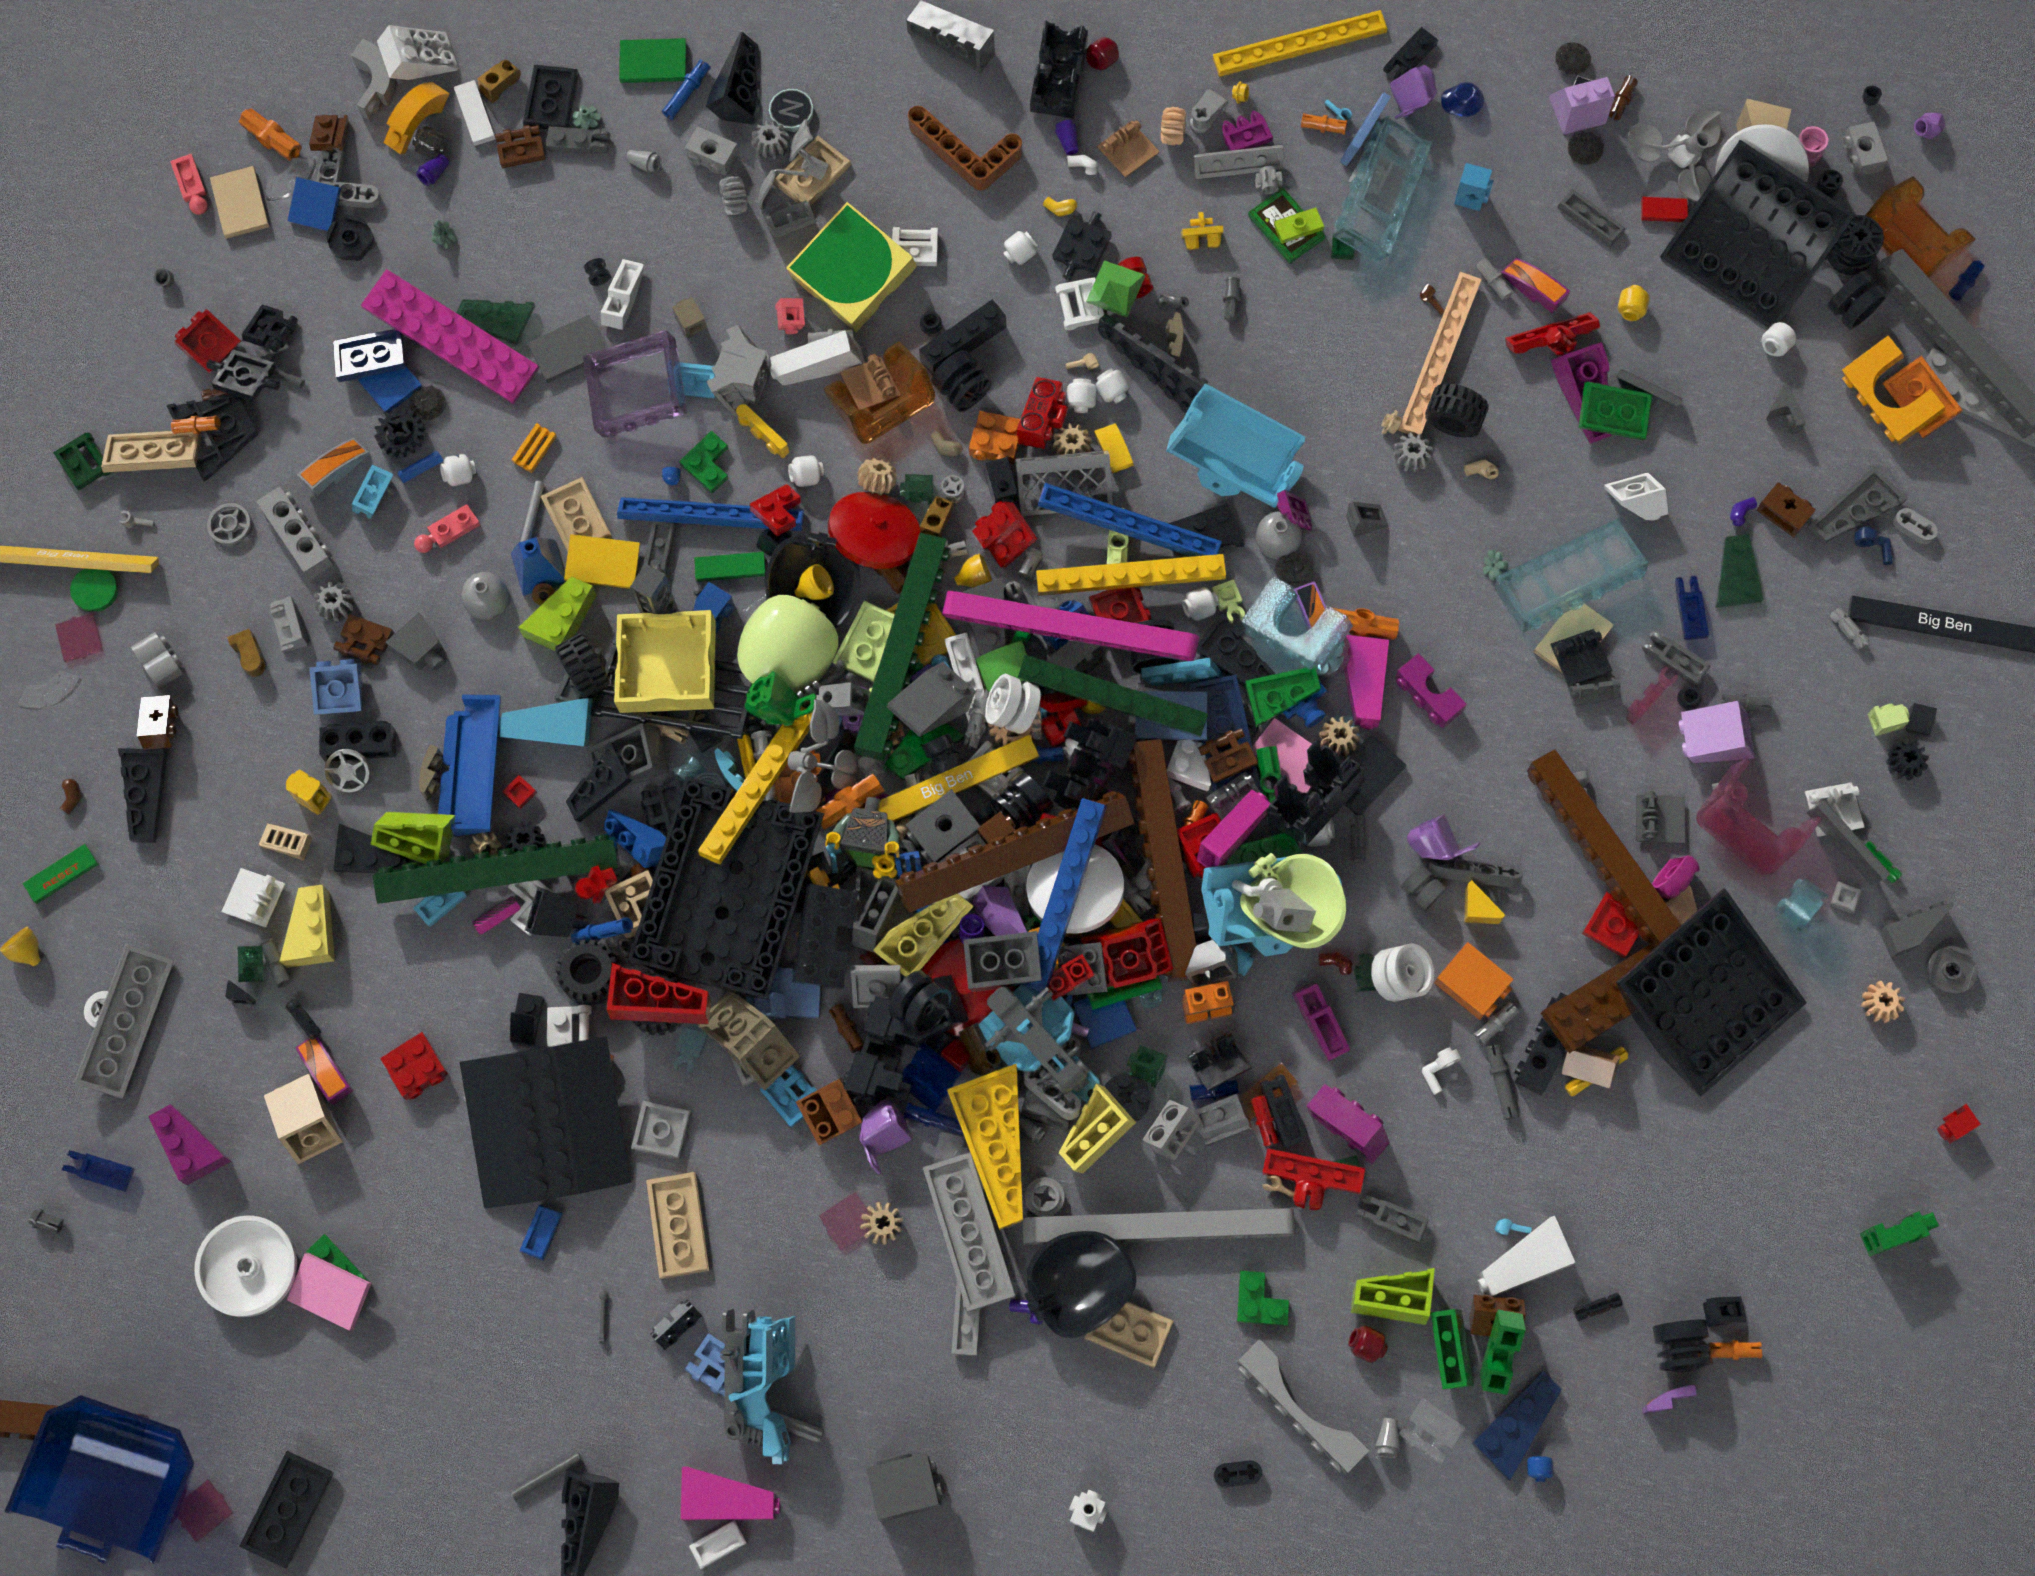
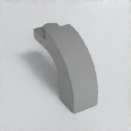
M362 39L351 54V57L357 68L372 76L369 88L357 103L361 116L369 120L378 111L380 103L389 106L395 92V79L389 78L380 49L375 44Z

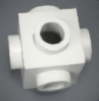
M1088 1490L1087 1494L1081 1492L1080 1497L1074 1496L1069 1508L1070 1511H1073L1070 1523L1094 1532L1097 1522L1103 1524L1108 1511L1104 1508L1105 1502L1101 1500L1102 1495ZM1091 1506L1093 1508V1512L1091 1514H1086L1084 1512V1507Z

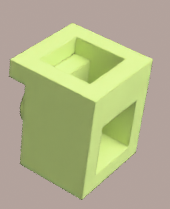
M1887 704L1880 708L1875 706L1867 714L1875 736L1903 729L1909 722V712L1903 704L1897 706Z

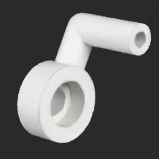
M1271 877L1263 879L1258 886L1254 887L1239 880H1234L1232 883L1234 889L1250 897L1258 896L1261 898L1264 891L1283 889L1282 884Z
M1449 1047L1440 1051L1437 1054L1439 1058L1422 1068V1074L1434 1095L1443 1091L1434 1072L1449 1067L1461 1060L1462 1058L1457 1049L1451 1050Z

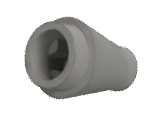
M629 150L627 153V163L633 164L649 174L652 172L656 173L660 169L661 157L656 152Z
M1392 1418L1383 1419L1375 1445L1378 1456L1396 1458L1398 1452H1400L1398 1420Z

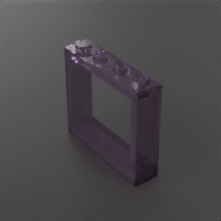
M667 330L583 355L593 427L603 438L608 436L615 437L618 433L625 431L632 432L645 425H656L659 421L676 419V416L687 413L676 339ZM664 351L671 401L605 420L598 370Z

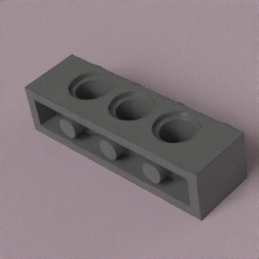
M645 563L630 586L640 613H675L677 605L668 583L666 572L656 565L651 567Z

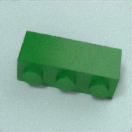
M1451 1309L1430 1312L1442 1390L1474 1386L1462 1310Z

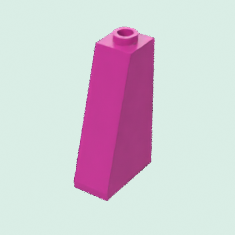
M1345 635L1350 644V648H1348L1350 658L1344 669L1354 725H1360L1363 729L1378 728L1381 718L1389 640Z
M1251 790L1201 842L1197 861L1206 868L1223 866L1267 815V810L1271 804L1268 798L1260 792L1256 793L1254 790Z
M682 1467L681 1520L683 1521L776 1520V1514H780V1498H776V1493L694 1468Z

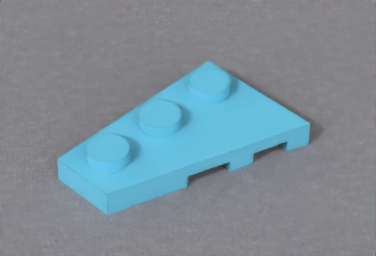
M1211 658L1141 668L1142 678L1152 686H1160L1165 683L1202 682L1223 677V672Z

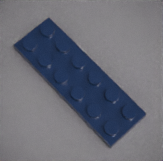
M1237 675L1190 684L1191 692H1207V740L1218 739L1224 736L1225 732L1230 730L1236 731L1241 728L1245 737L1237 740L1238 744L1240 745L1248 741L1252 749ZM1227 744L1217 750L1220 754L1231 749V746ZM1210 752L1205 754L1206 760L1212 757ZM1251 767L1215 784L1209 774L1212 792L1247 772L1254 779V784L1262 793L1257 767Z

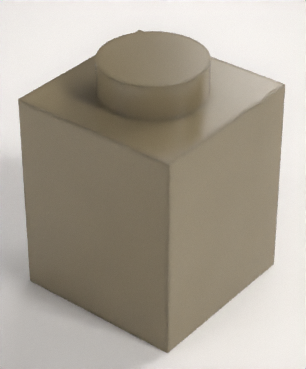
M693 297L680 300L672 307L674 316L687 339L707 329L705 318Z

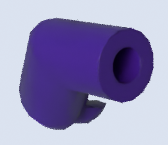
M1754 497L1733 505L1730 519L1734 526L1744 525L1746 512L1757 508V501Z
M1010 1300V1312L1028 1313L1031 1315L1029 1321L1032 1324L1041 1325L1043 1323V1320L1038 1322L1035 1314H1031L1027 1306V1300Z

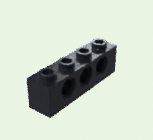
M1560 992L1557 998L1552 997L1546 1008L1567 995ZM1541 1018L1535 1031L1539 1032L1536 1040L1531 1039L1524 1051L1528 1053L1525 1062L1520 1060L1514 1071V1074L1518 1075L1515 1083L1540 1096L1545 1092L1566 1050L1543 1018ZM1543 1038L1552 1039L1554 1047H1546L1543 1043ZM1532 1060H1541L1544 1068L1536 1069L1532 1064Z

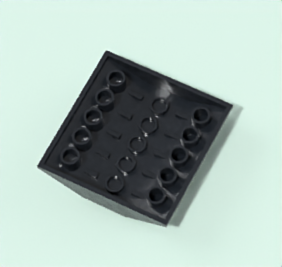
M1739 140L1660 257L1767 328H1770L1774 323L1781 322L1826 261L1856 214L1742 140Z
M1724 888L1616 981L1634 1021L1659 1055L1700 1097L1807 1003Z
M607 1036L459 1062L484 1209L571 1196L631 1183Z

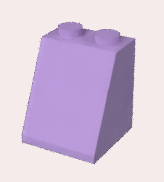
M1608 77L1567 87L1549 96L1563 135L1606 124L1615 97Z
M1739 701L1681 712L1682 720H1679V728L1681 734L1685 735L1686 743H1682L1683 753L1693 763L1755 758L1749 716Z

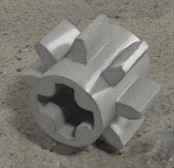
M1265 166L1259 170V173H1256V189L1261 188L1262 193L1273 194L1278 191V187H1282V172H1276L1275 167Z

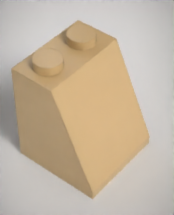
M1747 99L1736 123L1737 131L1739 132L1750 126L1764 124L1779 126L1787 130L1791 109Z
M310 1074L264 1095L278 1139L297 1164L343 1143L322 1093Z

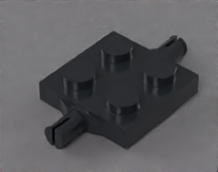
M1093 212L1089 222H1082L1073 218L1069 219L1052 254L1054 260L1062 262L1067 266L1063 274L1064 279L1067 280L1068 278L1070 281L1075 270L1095 272L1112 237L1111 231L1097 226L1102 217L1100 213L1097 212L1096 214V212Z
M233 350L222 363L211 359L207 361V369L217 371V375L211 383L215 390L254 402L264 387L276 391L280 388V381L270 379V376L276 369L274 362Z

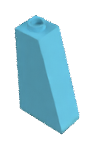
M588 697L502 713V717L499 718L500 737L577 746L589 745L593 698Z

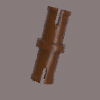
M1626 76L1620 90L1615 93L1614 102L1608 115L1612 118L1616 111L1617 113L1613 120L1621 119L1626 105H1629L1632 100L1631 95L1638 84V80L1634 78L1629 85L1632 76Z
M842 1003L833 1006L829 1013L838 1027L839 1035L843 1036L851 1053L860 1051L864 1042L856 1030V1023L851 1021Z

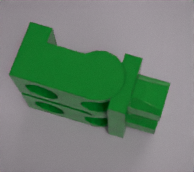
M1920 1211L1899 1220V1222L1891 1225L1888 1229H1885L1883 1223H1880L1859 1234L1869 1257L1905 1243L1912 1244L1929 1236V1231L1939 1227V1224L1933 1212L1922 1216Z

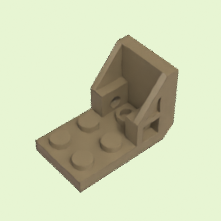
M728 991L710 1009L709 1024H696L701 1031L720 1044L732 1059L764 1090L800 1057L767 1016L733 992Z

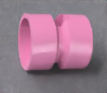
M1811 126L1802 130L1798 137L1807 152L1809 167L1818 164L1828 145L1826 132L1819 127Z

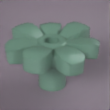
M581 105L579 107L580 112L575 111L573 113L574 126L576 128L581 127V129H589V127L596 129L598 127L597 122L601 121L600 113H596L597 109L594 106L588 109L585 105Z
M438 220L434 223L435 228L432 229L433 236L431 237L433 243L443 244L445 248L452 247L457 242V238L453 236L455 233L451 227L449 228V223L444 220Z
M1490 550L1488 556L1484 559V564L1487 566L1483 567V573L1489 574L1490 580L1502 578V570H1507L1509 567L1508 561H1502V552L1496 553L1495 550Z

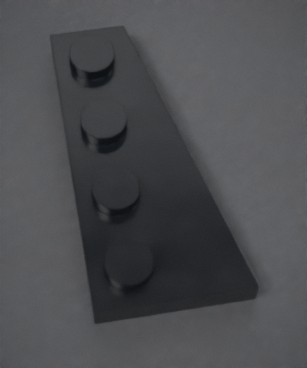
M1222 612L1198 642L1197 653L1204 658H1211L1220 670L1227 675H1237L1238 682L1246 687V680L1274 675L1275 672L1266 662L1262 661L1256 654V650L1243 639L1242 634L1236 627L1234 628L1228 618Z

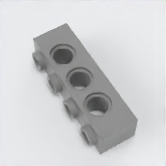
M279 486L256 501L309 580L333 566L329 560L332 554L325 544L319 545L317 540L320 537L313 526L310 528L306 526L305 522L308 519L301 509L296 511L293 506L296 501L289 491L284 493ZM289 511L287 516L280 517L282 513ZM301 529L298 534L292 535L295 530ZM313 547L310 552L304 553L306 548Z

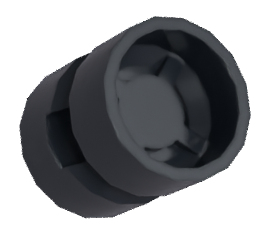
M950 733L921 745L926 757L932 760L930 766L935 776L963 764L959 753L953 751L955 744ZM946 752L948 758L940 762L938 755Z

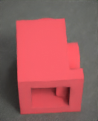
M780 298L775 305L778 330H784L785 334H796L805 325L803 298Z

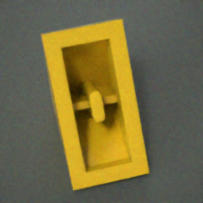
M1471 880L1465 888L1464 922L1501 923L1505 914Z

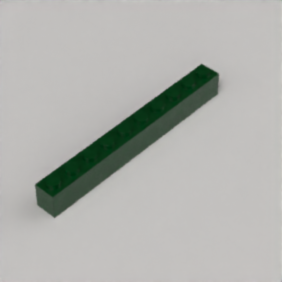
M924 533L919 534L854 745L856 755L884 761L886 754L891 752L893 740L890 739L892 733L897 732L899 719L887 708V705L912 683V675L910 673L912 667L916 668L919 659L917 650L919 646H923L925 640L923 630L925 625H929L931 621L932 611H930L931 604H935L937 601V584L943 581L945 570L942 568L944 561L948 562L951 554V548H948L947 539Z
M601 834L595 836V840L585 841V837L571 839L570 844L564 845L561 844V841L546 843L547 847L537 848V845H528L523 847V851L513 852V848L499 850L497 855L481 852L474 854L475 858L465 859V855L450 858V862L441 863V859L426 861L427 865L417 866V863H408L402 865L403 869L393 870V866L382 867L378 869L379 872L372 875L377 904L582 874L590 872L591 868L599 866L601 871L609 868L615 869L620 866L616 837L610 838L609 834Z

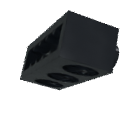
M375 721L374 724L353 722L349 726L328 724L327 727H319V755L325 762L331 754L341 749L357 751L365 759L396 757V730L387 721ZM380 735H386L384 741L376 742ZM356 737H363L361 742L353 744V740ZM333 738H339L335 745H329ZM344 754L346 760H358L353 755ZM339 755L334 757L331 761H340Z

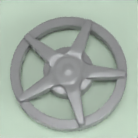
M227 503L220 505L212 511L208 518L207 529L210 536L216 542L223 545H234L248 535L251 529V518L246 509L241 505ZM236 508L233 514L223 516L219 513L224 509ZM241 511L246 516V524L239 523L238 521ZM218 515L220 527L212 530L213 520ZM238 529H244L241 535L234 538V533ZM225 532L228 534L229 540L219 539L215 535Z
M341 749L331 754L326 761L325 776L328 782L337 790L355 792L363 788L370 777V767L365 757L359 752L351 749ZM344 754L353 755L360 762L346 761ZM339 755L341 762L339 767L329 768L331 760ZM362 764L366 771L364 781L356 775L358 772L357 768ZM330 773L338 774L341 778L340 785L332 779ZM350 780L359 784L355 787H344L345 782Z

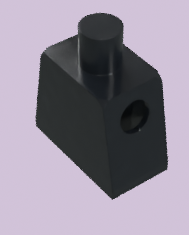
M1008 457L986 462L984 475L993 504L1000 501L1014 503L1017 500V489Z
M538 886L525 931L534 935L569 937L572 928H585L587 917L576 914L578 904Z

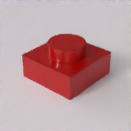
M520 775L502 791L519 809L537 794L536 790Z

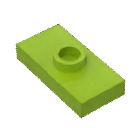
M1316 207L1274 221V227L1281 244L1324 230V224Z

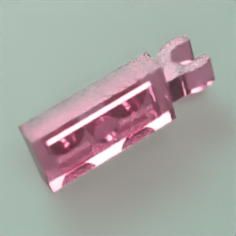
M1664 667L1658 676L1659 682L1656 685L1651 683L1643 692L1645 697L1641 701L1636 699L1627 709L1630 713L1626 720L1632 725L1678 679L1677 675L1672 679L1665 677V673L1669 669L1668 667Z

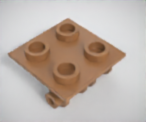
M1137 120L1130 121L1097 146L1125 178L1160 153L1139 130L1141 124Z
M876 354L870 355L867 363L840 372L859 411L901 396L882 358L876 356Z

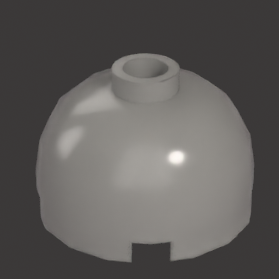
M1280 511L1272 512L1266 515L1258 524L1255 537L1260 551L1267 557L1278 560L1296 553L1302 541V530L1298 524L1291 523Z
M479 572L473 574L465 581L461 597L464 607L472 616L478 619L489 620L493 616L505 611L509 604L510 594L506 584L498 575L491 572Z

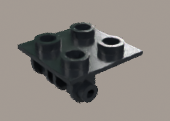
M1594 629L1550 644L1568 686L1612 671L1600 643L1602 635L1599 631L1595 632Z
M1225 1033L1223 1036L1215 1039L1216 1044L1211 1040L1210 1047L1205 1043L1204 1048L1202 1046L1192 1050L1191 1054L1188 1055L1187 1060L1208 1091L1252 1069L1235 1044V1039L1231 1033L1228 1035Z

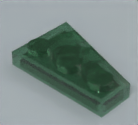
M463 299L456 313L491 336L517 345L535 308L534 302H526L525 304H517L513 301L493 303L490 300Z
M1749 534L1726 537L1723 544L1721 574L1715 608L1762 602L1763 595Z

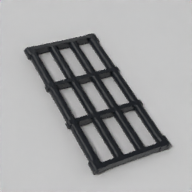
M616 643L612 644L605 667L609 679L611 675H615L617 666H614L618 655ZM715 660V670L743 674L739 664ZM715 681V691L746 696L752 686V683L750 686ZM606 686L597 692L591 709V716H608L634 720L644 724L653 723L684 728L687 731L697 730L729 735L731 738L737 739L743 738L749 716L745 705L742 707L714 702V709L700 710L741 716L738 727L695 721L698 710H691L688 719L650 714V712L620 713L618 708L601 706L604 695L615 696V687Z

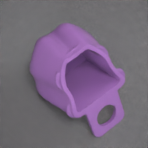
M1426 65L1418 68L1415 67L1390 83L1392 94L1402 111L1394 118L1408 117L1430 103L1438 91L1436 89L1435 75Z
M1444 814L1414 827L1407 836V842L1421 858L1449 860L1481 845L1479 842L1459 850Z
M887 1099L881 1100L865 1115L860 1133V1142L864 1146L868 1161L879 1175L881 1170L876 1157L894 1150L913 1139L901 1111L896 1108L893 1102Z

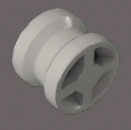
M950 475L943 479L941 484L943 498L954 503L960 502L965 495L963 480L957 475Z

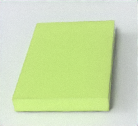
M864 600L832 663L836 665L838 660H843L845 662V670L874 683L895 614Z

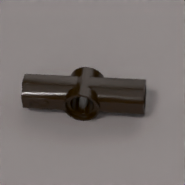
M978 1023L958 1032L970 1055L968 1065L973 1073L984 1076L1001 1069L999 1066L1001 1062L1000 1054L996 1048L991 1052L988 1049L991 1046H985L987 1041Z

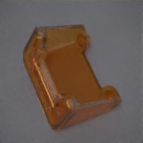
M1912 176L1886 190L1865 216L1871 217L1882 228L1884 234L1882 246L1890 255L1903 249L1927 277L1930 278L1969 248L1976 238L1963 228L1955 229L1949 235L1919 205L1925 191L1921 183Z
M900 341L885 351L883 361L901 396L869 408L858 409L844 382L835 381L823 388L828 400L860 443H871L930 406L935 400V391L926 368Z

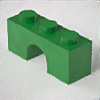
M1497 1310L1480 1370L1483 1391L1508 1394L1513 1377L1512 1363L1514 1352H1520L1526 1331L1523 1314Z

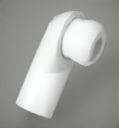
M1067 156L1068 167H1085L1087 175H1095L1097 173V162L1088 156Z

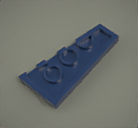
M1544 1371L1472 1442L1508 1481L1514 1475L1562 1390Z

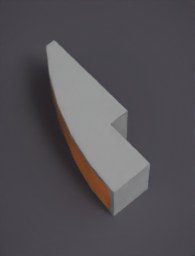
M351 438L319 456L299 472L297 476L312 493L318 496L332 482L335 484L340 482L370 453L358 441Z

